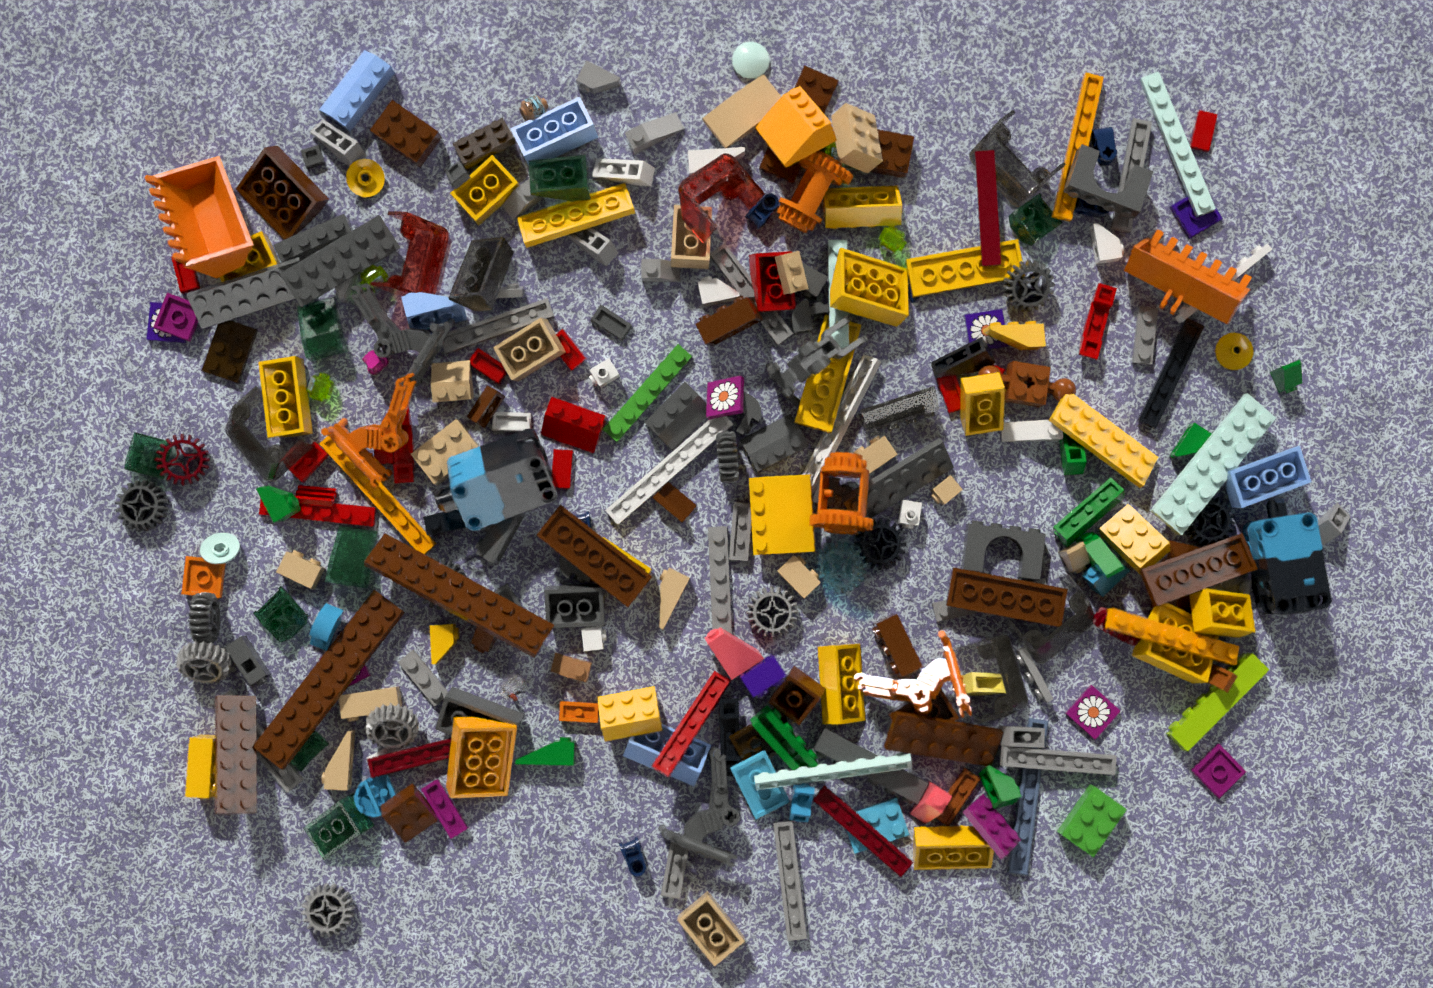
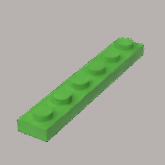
M677 344L603 428V431L618 442L689 362L692 355Z

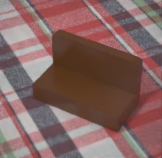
M486 386L467 415V418L485 429L505 396L494 388Z
M667 482L653 497L656 502L682 523L696 508V504L670 482Z

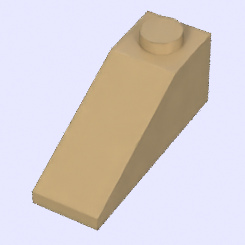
M670 567L668 571L664 569L659 578L662 581L660 584L661 629H664L690 579Z
M355 730L347 731L325 772H323L321 782L324 784V789H351Z

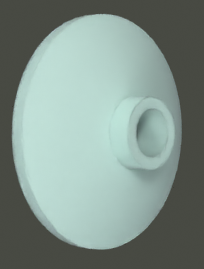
M230 533L213 534L206 538L200 547L202 558L210 564L227 563L234 559L240 550L238 539Z

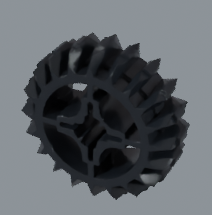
M1212 497L1206 506H1211L1215 510L1209 514L1205 511L1199 513L1197 516L1199 520L1198 527L1196 528L1194 520L1188 527L1189 530L1185 533L1186 536L1192 534L1190 541L1197 539L1196 544L1201 545L1203 543L1205 547L1222 541L1223 538H1230L1227 532L1233 533L1234 530L1230 526L1236 523L1230 521V518H1234L1235 515H1229L1228 512L1232 508H1225L1227 505L1226 501L1220 503L1219 497L1215 499ZM1220 515L1222 518V526L1218 522V518ZM1206 518L1211 519V521H1209L1211 522L1210 525L1206 524ZM1208 529L1217 532L1213 537L1202 535Z
M879 518L878 524H876L875 519H872L873 529L878 528L877 536L873 541H865L866 536L871 530L860 531L863 533L862 535L856 534L855 537L860 539V542L856 541L854 545H860V548L856 549L855 553L862 552L858 559L861 560L865 557L866 560L863 564L867 565L870 561L871 569L875 567V564H877L878 570L882 569V564H884L885 569H889L888 562L895 566L896 562L893 559L901 561L902 558L898 553L905 554V551L900 549V547L906 546V543H900V540L905 539V535L899 537L898 534L902 532V529L900 528L895 531L894 529L897 524L894 523L890 527L889 519L886 520L885 524H883L882 518ZM883 529L888 530L893 535L895 542L885 539ZM880 538L885 542V544L890 545H885L881 547L880 550L878 549V546L876 547V545H872L870 543H876L879 541ZM865 547L875 549L877 560L867 553ZM895 547L893 554L883 560L884 550Z

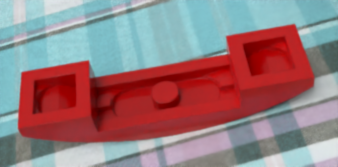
M1098 283L1084 325L1078 355L1095 360L1098 359L1103 342L1101 341L1117 288Z
M408 406L402 423V429L408 434V442L394 451V483L414 482L415 464L414 458L411 455L414 452L410 408Z

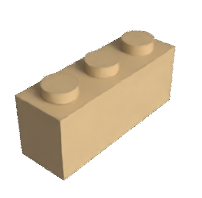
M400 686L341 695L339 698L341 719L347 718L348 722L359 720V716L366 715L368 718L371 711H374L376 707L381 708L383 704L389 706L392 703L393 706H397L399 703L400 707H402Z

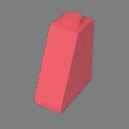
M721 627L711 630L705 637L707 644L731 680L764 659L758 649Z
M931 781L928 782L929 784L919 803H915L909 813L924 824L942 814L952 798L948 792Z

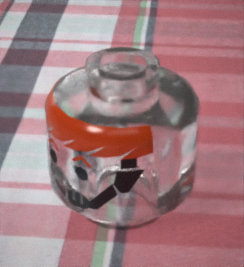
M509 673L499 683V688L501 689L499 694L506 701L508 699L517 701L527 691L526 685L528 683L519 673Z

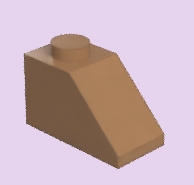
M555 653L551 672L587 682L593 662Z

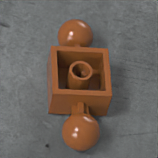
M1012 361L1007 364L1006 375L1001 374V371L992 365L983 367L977 375L999 372L1005 387L1004 402L1041 407L1046 405L1047 393L1052 394L1057 401H1060L1065 394H1076V386L1070 379L1060 378L1054 383L1049 382L1051 367Z

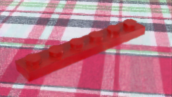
M260 499L259 515L270 516ZM299 503L301 511L290 517L374 527L377 508L333 503V506Z
M716 671L712 673L653 763L652 769L668 778L671 776L719 702V699H721L730 685V679Z

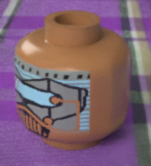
M533 95L521 102L519 111L523 119L528 121L530 119L534 120L543 113H546L549 106L544 98L541 99L538 95Z

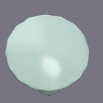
M756 42L741 44L734 51L732 58L733 69L742 77L757 79L763 75L768 69L770 61L765 47Z

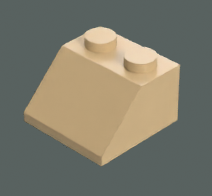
M470 360L432 364L431 392L433 402L469 400L474 398Z

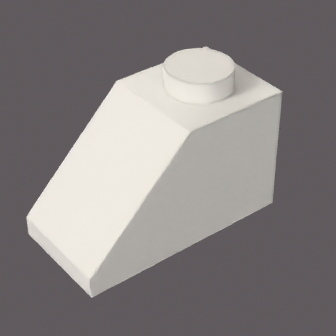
M1098 223L1092 224L1089 229L1095 263L1102 264L1119 261L1122 255H1124L1123 244H1120L1119 238Z
M711 276L704 277L698 282L702 307L730 302L740 297L738 291L717 278L712 279Z

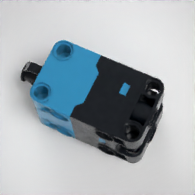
M525 429L451 456L447 460L450 486L442 488L438 494L434 495L440 511L447 513L458 509L466 527L472 531L496 524L526 511L534 510L537 507L554 502L557 498L547 455L537 433L533 429Z
M1284 496L1265 499L1267 501L1268 519L1250 521L1243 526V536L1258 568L1250 572L1257 610L1262 614L1288 615L1328 608L1332 603L1317 517L1312 513L1288 515L1286 503L1282 499Z

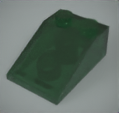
M586 155L529 161L531 195L565 201L591 199L589 167Z
M334 297L311 302L302 308L297 306L301 341L306 359L315 361L348 352Z
M339 525L328 562L325 582L368 588L371 569L364 566V561L376 545L378 531Z
M354 793L339 800L303 828L323 860H326L374 826L369 816L362 814L357 809L354 802Z

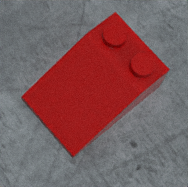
M792 251L749 255L750 276L758 312L795 309V292L790 294L783 293L775 261L776 256L792 253Z

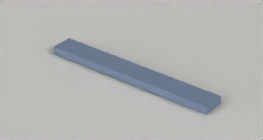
M1028 718L1027 727L1045 728L1046 743L1048 721ZM1021 768L1019 789L1022 797L1016 803L1013 830L1016 831L1021 841L1010 851L1008 873L1028 876L1042 769Z

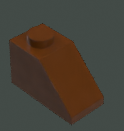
M477 627L471 644L475 645L474 649L481 653L485 651L490 652L497 638Z

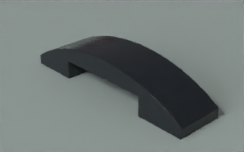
M739 698L719 699L720 754L726 756V776H734L730 767L740 763L741 757L729 736L739 731Z

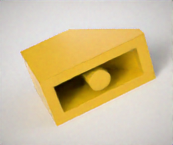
M456 624L429 625L431 664H438L457 643L456 639H459L460 633L459 628H456Z

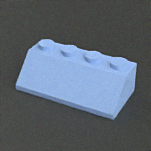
M364 50L319 110L348 132H351L395 74L394 70L381 58Z
M580 97L543 113L534 120L530 119L511 128L529 169L598 138L594 124Z
M1300 446L1228 471L1226 491L1231 507L1243 508L1311 483Z
M662 724V731L630 737L623 756L652 768L653 763L675 729ZM695 738L670 777L695 786L711 745Z

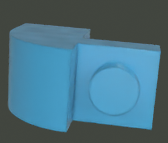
M327 603L323 606L309 634L311 636V645L325 651L328 650L331 646L334 632L341 624L344 610Z
M805 783L793 785L789 820L808 823L815 787Z

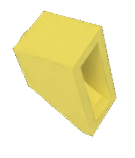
M971 672L962 675L964 677L963 683L966 686L965 690L969 696L1007 693L1006 674Z

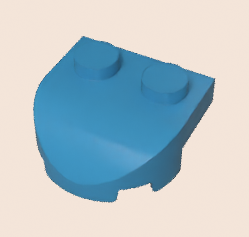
M389 775L370 777L358 785L354 795V802L362 814L371 817L381 816V805L396 795Z

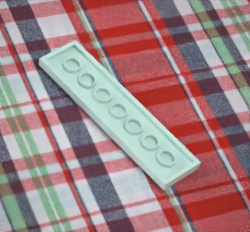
M1248 393L1244 394L1150 511L1179 536L1183 535L1228 479V471L1237 468L1276 417Z

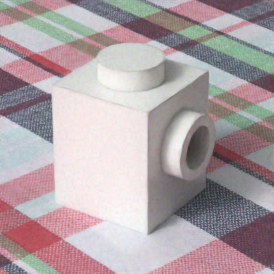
M609 358L590 369L592 375L589 378L594 386L599 385L600 388L620 377Z
M907 500L901 501L898 524H902V528L913 529L914 526H919L922 503Z
M602 626L581 628L584 651L604 649V641H607L606 629H602Z

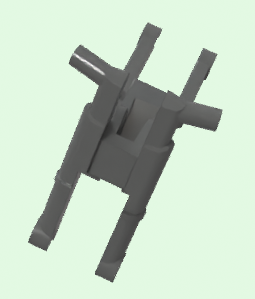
M362 284L361 287L352 286L351 289L356 290L357 294H352L351 297L378 337V341L374 344L375 354L384 358L407 350L419 352L407 374L414 373L410 381L416 380V387L421 385L423 376L429 366L433 364V360L443 345L450 329L455 324V320L450 318L443 324H431L432 335L425 329L408 328L401 331L387 316L370 284Z
M850 314L821 334L820 342L817 343L816 341L813 343L810 340L797 350L799 354L787 363L789 369L784 373L780 372L781 369L777 362H769L765 365L766 370L769 372V377L774 383L777 382L783 390L782 394L796 407L799 406L800 400L794 395L797 389L793 384L797 381L802 383L813 375H817L829 366L831 358L841 359L868 341V338L863 335L844 349H841L832 337L833 333L853 320Z
M712 747L708 752L711 768V792L708 809L698 812L686 822L684 834L668 830L665 825H660L658 830L663 838L705 855L704 857L706 858L710 857L726 863L730 867H734L735 864L730 862L732 858L736 860L738 858L730 851H724L707 844L708 842H702L707 834L723 829V825L734 826L740 818L739 812L728 803L726 756L720 754L721 749ZM728 811H729V812H731V815L728 816V820H727V819H725V815H728Z

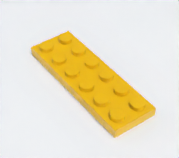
M622 183L519 216L517 220L525 247L528 248L635 214V210L626 184Z
M1018 239L1000 242L1001 265L981 267L980 246L906 259L912 298L1004 281V278L1010 277L1007 271L1013 272L1012 266L1016 265L1019 267V261H1022Z
M825 314L817 343L821 341V334L829 329V315ZM849 322V345L858 339L861 329L860 324ZM855 349L841 359L831 358L829 366L806 380L794 423L832 433Z
M1065 394L1060 399L1049 419L1052 424L1138 488L1145 485L1158 456L1076 395Z

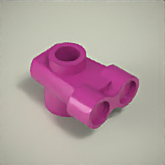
M371 350L362 358L363 362L368 366V372L372 375H377L389 364L387 357L381 358L377 356L374 350Z

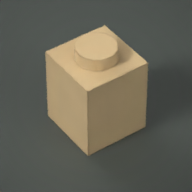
M949 475L930 491L933 493L931 497L937 504L945 505L963 489Z

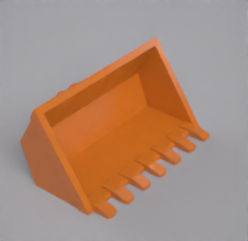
M220 156L144 177L147 183L156 186V188H150L149 192L152 196L161 200H156L153 203L156 208L165 211V214L160 213L158 217L160 221L170 225V227L164 226L163 231L175 239L167 241L170 247L179 250V253L174 252L172 254L174 260L183 263L184 267L188 269H193L216 279L244 266L249 251L252 250L254 244Z
M1157 230L1152 238L1146 237L1133 246L1124 271L1166 293L1159 305V308L1162 310L1166 307L1171 296L1177 298V301L1170 309V314L1172 315L1176 313L1181 303L1184 302L1228 325L1251 290L1247 288L1252 279L1251 276L1245 274L1240 283L1232 280L1237 269L1230 267L1225 276L1218 273L1217 271L1222 265L1220 260L1215 259L1211 267L1208 268L1202 265L1207 258L1206 253L1200 252L1194 261L1188 258L1193 249L1192 246L1186 244L1182 252L1178 253L1173 250L1178 243V239L1171 237L1166 246L1159 243L1164 234L1161 230Z

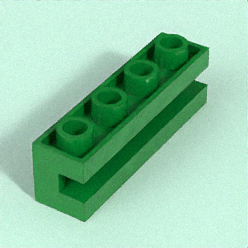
M1110 477L1053 526L1054 535L1066 547H1069L1124 499L1125 490Z
M766 705L750 719L753 727L792 771L800 767L814 768L819 765L816 760L818 756L812 749L808 751L805 748V741L799 735L796 737L792 733L794 729L788 722H782L780 719L782 715L776 708L771 709Z

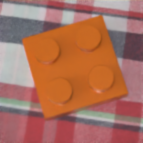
M186 556L181 594L196 595V593L209 592L214 593L216 598H222L226 563L210 564L202 557Z

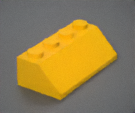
M898 185L828 188L823 197L825 228L893 227L901 225L902 201Z
M290 356L258 362L267 438L296 437L313 434L304 359Z
M860 643L818 646L820 685L825 688L821 697L823 724H847L865 721L863 690L859 691L858 689L862 679L855 681L854 678L856 674L862 673Z
M974 826L914 827V870L992 867L994 851Z

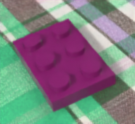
M984 794L979 796L963 811V814L1000 859L1004 858L1021 841L1016 831L993 808L991 801Z

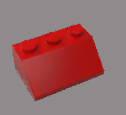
M551 396L544 415L540 435L595 453L607 417L606 415Z

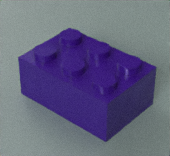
M773 654L740 674L753 697L757 695L758 698L768 693L767 688L774 685L777 687L785 682L784 677L787 676Z

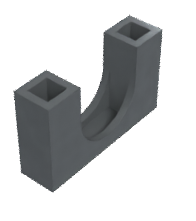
M1082 144L1075 153L1063 192L1067 193L1070 197L1083 199L1088 204L1099 205L1107 211H1114L1120 213L1125 218L1134 219L1141 212L1153 171L1135 165L1128 173L1123 191L1118 193L1106 192L1097 185L1094 178V168L1100 151Z
M972 520V524H966L961 569L983 572L987 545L997 537H1006L1017 545L1020 552L1018 578L1040 580L1046 534L1040 533V529L1029 528V531H1022V527L1010 526V529L1002 528V524L991 523V526H985L982 521Z

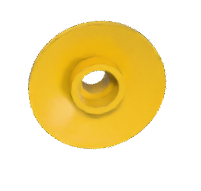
M359 159L349 166L346 173V182L350 190L356 195L371 197L379 193L383 188L385 175L381 166L375 161ZM363 174L368 175L367 181L361 179Z
M1228 333L1218 340L1215 347V355L1218 362L1224 368L1240 370L1251 362L1253 346L1250 340L1243 334ZM1234 347L1239 349L1238 354L1234 352Z

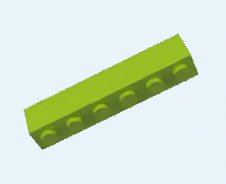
M1242 653L1238 657L1237 665L1226 669L1238 676L1228 693L1210 685V690L1206 694H1201L1195 700L1196 704L1192 708L1188 707L1182 713L1183 717L1179 721H1174L1168 727L1169 731L1166 734L1182 750L1188 752L1269 671L1253 653Z

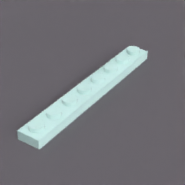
M1159 71L1142 77L1140 79L1142 88L1195 216L1199 217L1216 209Z
M897 753L891 757L877 756L870 760L861 758L855 760V762L847 763L846 761H840L835 765L820 764L814 768L800 767L797 770H780L772 774L763 772L758 774V776H754L756 790L910 769L912 761L910 754Z

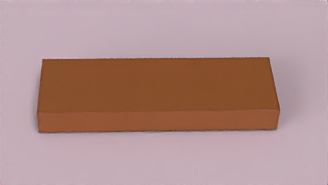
M964 767L948 790L952 798L942 814L937 816L936 819L946 826H950L981 779Z

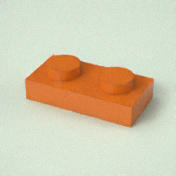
M560 701L559 721L598 723V703Z

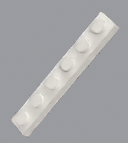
M1267 243L1263 247L1258 245L1250 252L1252 255L1248 259L1243 257L1236 263L1238 267L1235 268L1237 272L1232 280L1234 281L1270 252L1272 248ZM1185 304L1178 310L1179 315L1175 319L1180 324L1198 309Z

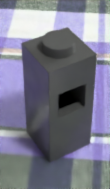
M240 636L225 647L250 686L256 684L260 686L268 681L267 677L271 673L247 636Z

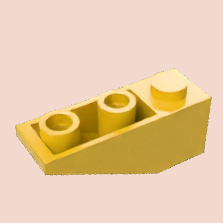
M1028 321L1025 324L1009 322L1007 325H1001V322H994L983 329L984 334L1018 350H1038L1046 346L1044 324H1037L1036 321Z

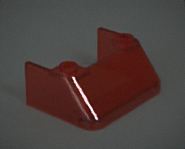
M724 153L685 178L678 186L682 219L702 243L708 240L718 226L701 208V203L719 192L727 200H734L739 197L750 210L765 195L739 162L728 153Z
M388 211L387 215L402 221L400 232L404 238L410 240L401 276L392 275L388 278L387 283L371 282L370 286L401 296L418 292L435 295L449 240L448 230L443 226L409 212Z

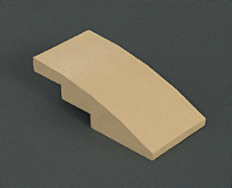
M763 74L703 117L702 121L722 146L728 148L753 132L756 125L781 98V95Z

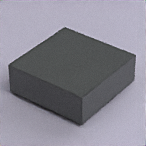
M319 144L301 150L306 169L325 164Z

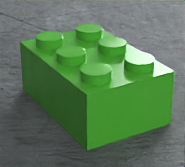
M1089 784L1057 832L1094 858L1127 809L1095 786Z

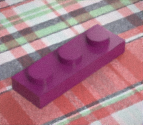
M439 778L421 789L450 839L468 829L467 824Z

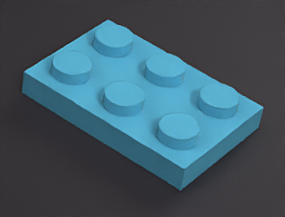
M765 750L730 767L755 819L790 802L783 787L756 790L754 776H758V774L763 772L776 773Z
M897 797L855 811L889 841L910 835ZM847 831L854 854L868 849Z

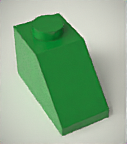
M1300 359L1270 372L1279 393L1285 391L1288 394L1297 390L1296 386L1303 383Z
M1195 422L1189 424L1169 457L1176 458L1197 453L1212 433Z
M272 486L256 488L274 523L285 521L301 511L299 501L293 493Z
M989 765L979 773L994 809L1012 805L1022 797L1014 779Z

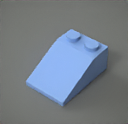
M422 292L408 293L401 297L409 328L429 330L431 324H443L450 318H453L455 323L467 320L463 299Z

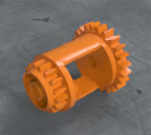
M819 150L799 161V165L805 168L806 171L791 200L780 197L778 201L780 203L777 213L780 214L778 219L804 233H807L808 230L813 231L816 224H821L822 219L815 212L830 184L833 183L841 186L843 183L849 185L853 178V174L843 168L842 163Z
M834 452L830 453V457L825 458L824 466L821 467L818 513L810 515L809 525L835 534H857L858 531L873 530V520L866 517L870 471L866 469L867 461L863 460L862 455ZM829 476L860 478L858 512L827 509L828 497H833L834 493L833 489H828Z

